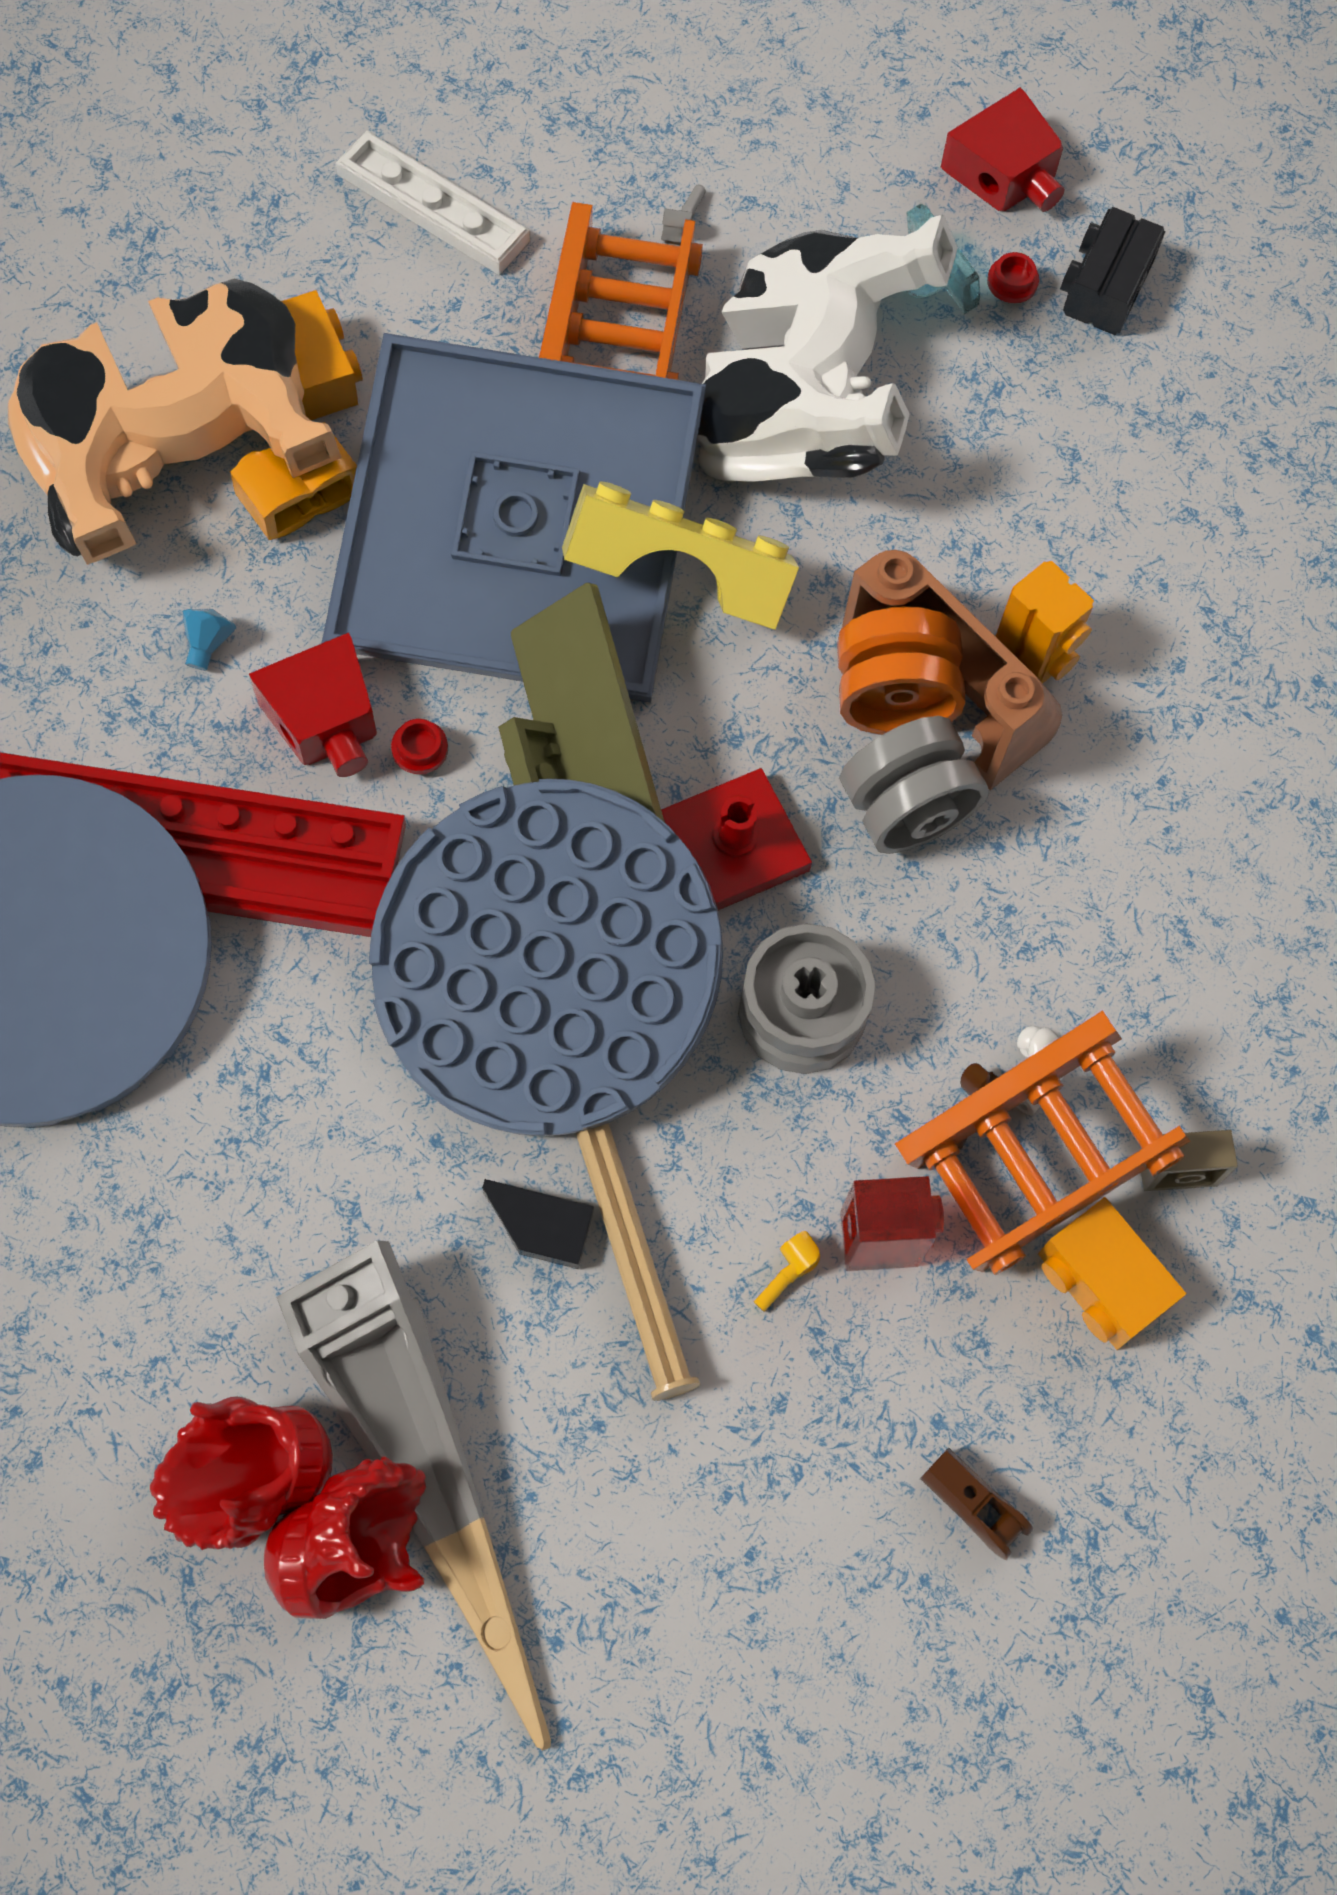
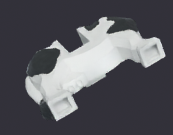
M944 215L930 218L917 231L906 236L875 234L856 238L825 230L803 232L780 242L749 260L741 279L739 292L724 305L722 314L741 349L784 346L707 354L706 378L702 382V384H706V393L697 441L701 446L699 454L700 467L708 476L724 481L753 482L802 477L854 478L882 465L885 460L884 455L898 456L910 414L896 384L891 383L878 387L871 395L866 397L862 394V389H867L871 386V379L866 376H856L872 353L877 332V310L881 299L901 291L916 290L925 284L933 287L947 286L958 247Z

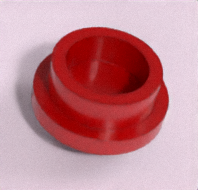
M1019 252L1004 254L989 269L987 276L988 288L996 298L1007 303H1022L1034 296L1039 285V273L1034 261L1029 256Z
M421 718L409 720L398 728L393 735L391 741L392 756L396 764L406 772L412 774L433 772L446 760L448 755L447 737L438 725L429 720Z

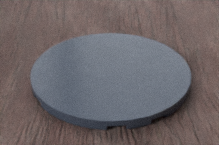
M25 775L0 779V1126L38 1127L59 1124L60 1121L73 1119L92 1111L98 1112L120 1101L141 1086L140 1083L155 1071L165 1058H170L186 1036L198 1013L208 981L212 951L211 922L207 913L205 898L199 884L200 881L190 861L167 830L139 805L105 787L80 779L54 775Z
M539 779V782L524 783L506 788L500 786L459 804V809L445 817L433 829L429 827L408 849L385 887L376 911L371 933L369 964L372 965V982L375 995L373 1004L379 1024L389 1046L394 1049L403 1066L411 1074V1078L433 1099L454 1113L495 1130L531 1136L567 1135L611 1123L631 1113L652 1099L685 1066L698 1047L709 1025L717 1002L723 966L722 929L711 887L700 865L673 830L653 812L616 791L595 784L564 779Z

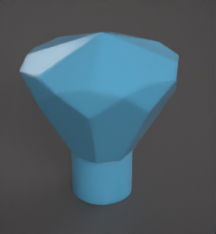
M214 609L182 610L183 623L190 647L185 665L207 671L212 653L235 631L236 626Z

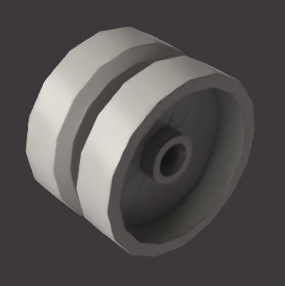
M938 715L920 718L900 725L877 737L859 750L843 767L839 779L854 808L867 811L862 822L878 852L893 854L908 851L929 843L967 820L984 804L988 797V786L975 763L970 760L961 759L965 752L964 744L949 718Z
M805 923L785 927L761 941L747 963L738 1011L743 1036L758 1057L780 1070L809 1074L831 1069L850 1056L864 1033L866 1022L873 1008L876 982L869 959L854 940L834 928Z

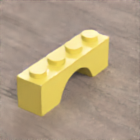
M600 481L597 488L583 484L562 545L564 560L619 577L631 563L646 554L662 550L681 551L698 558L713 572L717 583V599L723 613L776 630L799 569L793 556L787 554L789 547L786 544L758 535L756 542L735 536L737 532L735 527L713 518H705L704 524L683 518L684 510L664 501L653 500L651 506L629 500L631 496L630 491L608 482Z

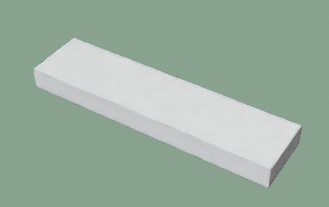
M366 131L335 163L338 176L498 275L508 267L530 242L529 229L369 131Z

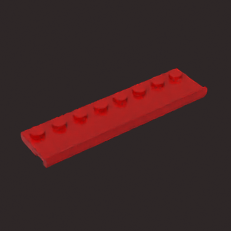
M0 752V779L25 775H54L80 779L114 791L143 808L167 830L190 861L200 881L199 884L205 898L207 912L371 937L376 911L384 889L398 865L406 828L405 815Z

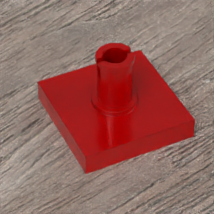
M762 768L661 809L665 824L687 846L700 865L711 887L718 911L810 872L812 861Z

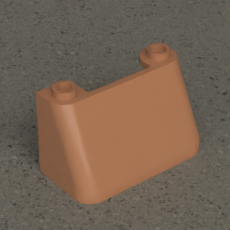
M885 550L854 571L842 628L852 619L861 615L891 607H921L942 612L956 621L961 631L963 658L959 669L964 676L965 694L987 715L984 720L975 726L972 737L981 745L980 756L974 763L986 782L988 789L991 791L1054 738L1061 724V706L1041 681L916 558L904 551Z

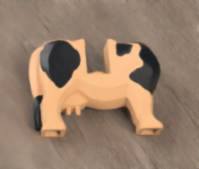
M234 278L212 285L188 298L172 300L157 297L148 301L178 370L166 375L152 377L144 384L130 390L126 387L97 322L91 324L77 338L42 344L20 366L14 391L8 402V425L19 456L35 481L48 496V516L52 535L64 551L77 557L82 555L88 565L136 545L121 512L111 505V499L120 496L128 498L132 495V492L141 487L150 489L153 485V479L160 474L164 464L198 460L227 446L244 432L250 430L258 432L268 442L274 455L285 459L292 478L342 458L327 423L313 422L305 415L302 402L304 388L300 380L295 355L296 324L287 306L273 294L253 283Z

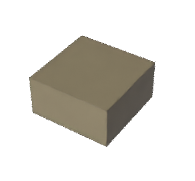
M1232 1130L1185 1133L1191 1141L1180 1148L1185 1157L1156 1176H1152L1148 1168L1141 1172L1144 1191L1217 1187L1238 1167Z

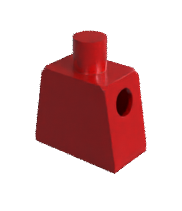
M1021 87L947 134L940 167L948 175L998 211H1007L1028 197L1042 212H1046L1060 201L1065 191L1064 187L1054 178L1063 151L1062 142Z
M349 632L249 673L260 708L302 764L312 765L329 758L339 777L352 776L367 766L368 759L360 744L373 739L377 735L371 703Z

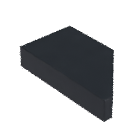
M487 1179L484 1180L483 1194L499 1217L519 1255L579 1269L594 1213V1206Z

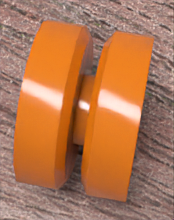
M891 607L871 611L852 619L840 630L837 641L838 668L843 675L839 685L840 714L846 723L861 731L883 735L900 725L920 718L939 715L949 718L952 722L962 714L966 703L964 676L959 669L963 658L961 631L955 620L942 612L921 607Z

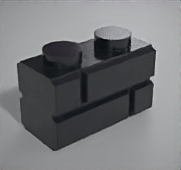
M1116 207L1107 210L1101 225L1091 222L1079 249V252L1085 254L1082 263L1075 260L1071 261L1060 287V290L1068 293L1063 307L1065 315L1086 324L1092 322L1093 327L1110 334H1120L1156 259L1166 232L1164 227L1143 218L1138 221L1135 219V215Z

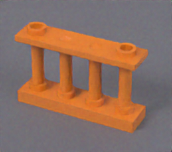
M572 202L539 358L575 363L574 357L568 356L570 344L579 346L580 340L659 352L656 375L608 367L601 368L679 380V373L671 372L688 278L689 275L699 276L703 244L694 243L695 221L685 219L680 246L601 234V228L592 227L593 205ZM599 255L676 267L672 288L595 277L592 276V270H586L588 259L597 260ZM589 298L667 309L664 331L583 319V313L577 312L579 301L588 303Z
M1103 1010L895 1143L908 1165L919 1169L926 1164L930 1171L937 1170L985 1248L966 1259L973 1270L983 1272L990 1267L994 1275H997L1009 1269L1026 1257L1021 1247L1147 1168L1152 1176H1156L1185 1157L1180 1148L1191 1142L1185 1132L1178 1126L1163 1135L1113 1060L1112 1056L1116 1052L1112 1045L1122 1038ZM1081 1066L1084 1072L1091 1070L1142 1148L1111 1169L1059 1091L1064 1086L1060 1078ZM1029 1099L1032 1105L1039 1103L1089 1181L1060 1201L1056 1200L1008 1125L1012 1119L1008 1111ZM976 1132L980 1138L988 1137L1037 1214L1007 1234L1002 1230L957 1158V1155L960 1153L957 1144Z

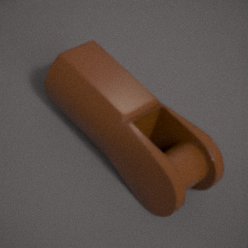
M949 1447L920 1478L972 1529L991 1551L1004 1560H1007L1012 1552L1009 1546L1021 1533L1028 1536L1033 1531L1031 1523L1023 1514L995 1492ZM987 1503L1001 1515L991 1528L976 1516Z

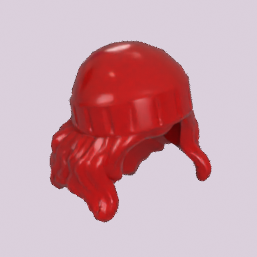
M238 1396L229 1397L213 1404L194 1402L191 1405L190 1412L195 1417L185 1427L178 1430L177 1443L166 1453L163 1462L158 1464L154 1471L150 1492L157 1500V1503L153 1508V1515L158 1519H166L164 1530L174 1533L176 1540L183 1542L186 1547L191 1548L197 1545L201 1550L207 1548L232 1549L233 1547L243 1548L249 1546L274 1525L279 1515L293 1511L303 1504L312 1501L321 1493L332 1472L333 1453L330 1439L316 1416L299 1406L270 1407Z
M385 1456L381 1457V1460L365 1459L355 1468L330 1477L326 1481L321 1493L312 1501L282 1516L274 1524L264 1549L265 1579L279 1605L295 1618L326 1619L337 1612L353 1608L373 1595L387 1590L410 1592L421 1588L424 1585V1578L417 1570L410 1566L406 1545L409 1542L412 1527L418 1520L415 1509L420 1504V1498L426 1490L425 1473L420 1469L416 1470L414 1466L407 1463H394Z

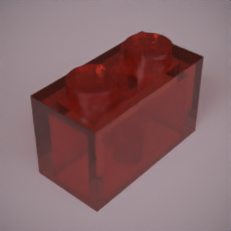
M929 1176L853 1181L840 1211L846 1271L909 1268L920 1265L928 1250L934 1247L936 1233H943L944 1230L942 1199L940 1195L931 1196Z

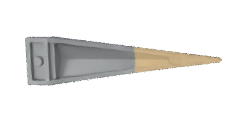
M376 1240L276 1298L298 1355L325 1392L368 1459L373 1461L376 1459L381 1460V1457L385 1456L394 1463H407L414 1466L416 1470L420 1469L425 1473L426 1490L420 1498V1504L415 1509L418 1520L412 1528L477 1637L535 1746L543 1751L550 1748L551 1738L418 1299L411 1297L389 1241Z

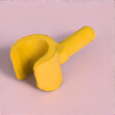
M807 1231L796 1234L780 1247L779 1250L789 1265L782 1269L753 1301L763 1312L770 1307L790 1283H793L798 1277L808 1274L818 1266L820 1251Z

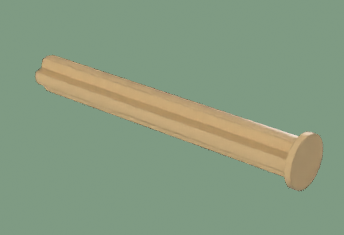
M609 1123L577 1132L576 1136L655 1382L656 1389L651 1392L652 1400H666L690 1392L699 1387L700 1382L698 1377H690Z

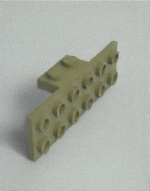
M585 583L511 631V639L533 720L513 717L498 726L504 747L505 761L509 767L514 786L539 782V779H564L591 783L616 791L636 801L664 822L599 588L596 584Z

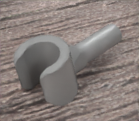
M696 185L693 188L685 204L682 206V210L664 209L661 240L681 243L685 219H693L695 211L706 193L702 185Z

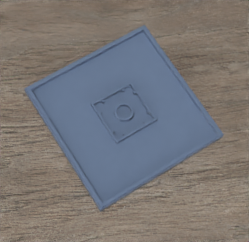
M384 333L321 643L349 632L357 655L523 682L511 639V631L583 584L592 583L596 584L599 588L629 698L631 700L651 703L678 551L662 550L646 554L631 563L619 577H615L564 560L562 545L583 484L597 488L600 481L608 482L630 491L631 496L629 500L651 506L653 500H660L685 511L706 384Z

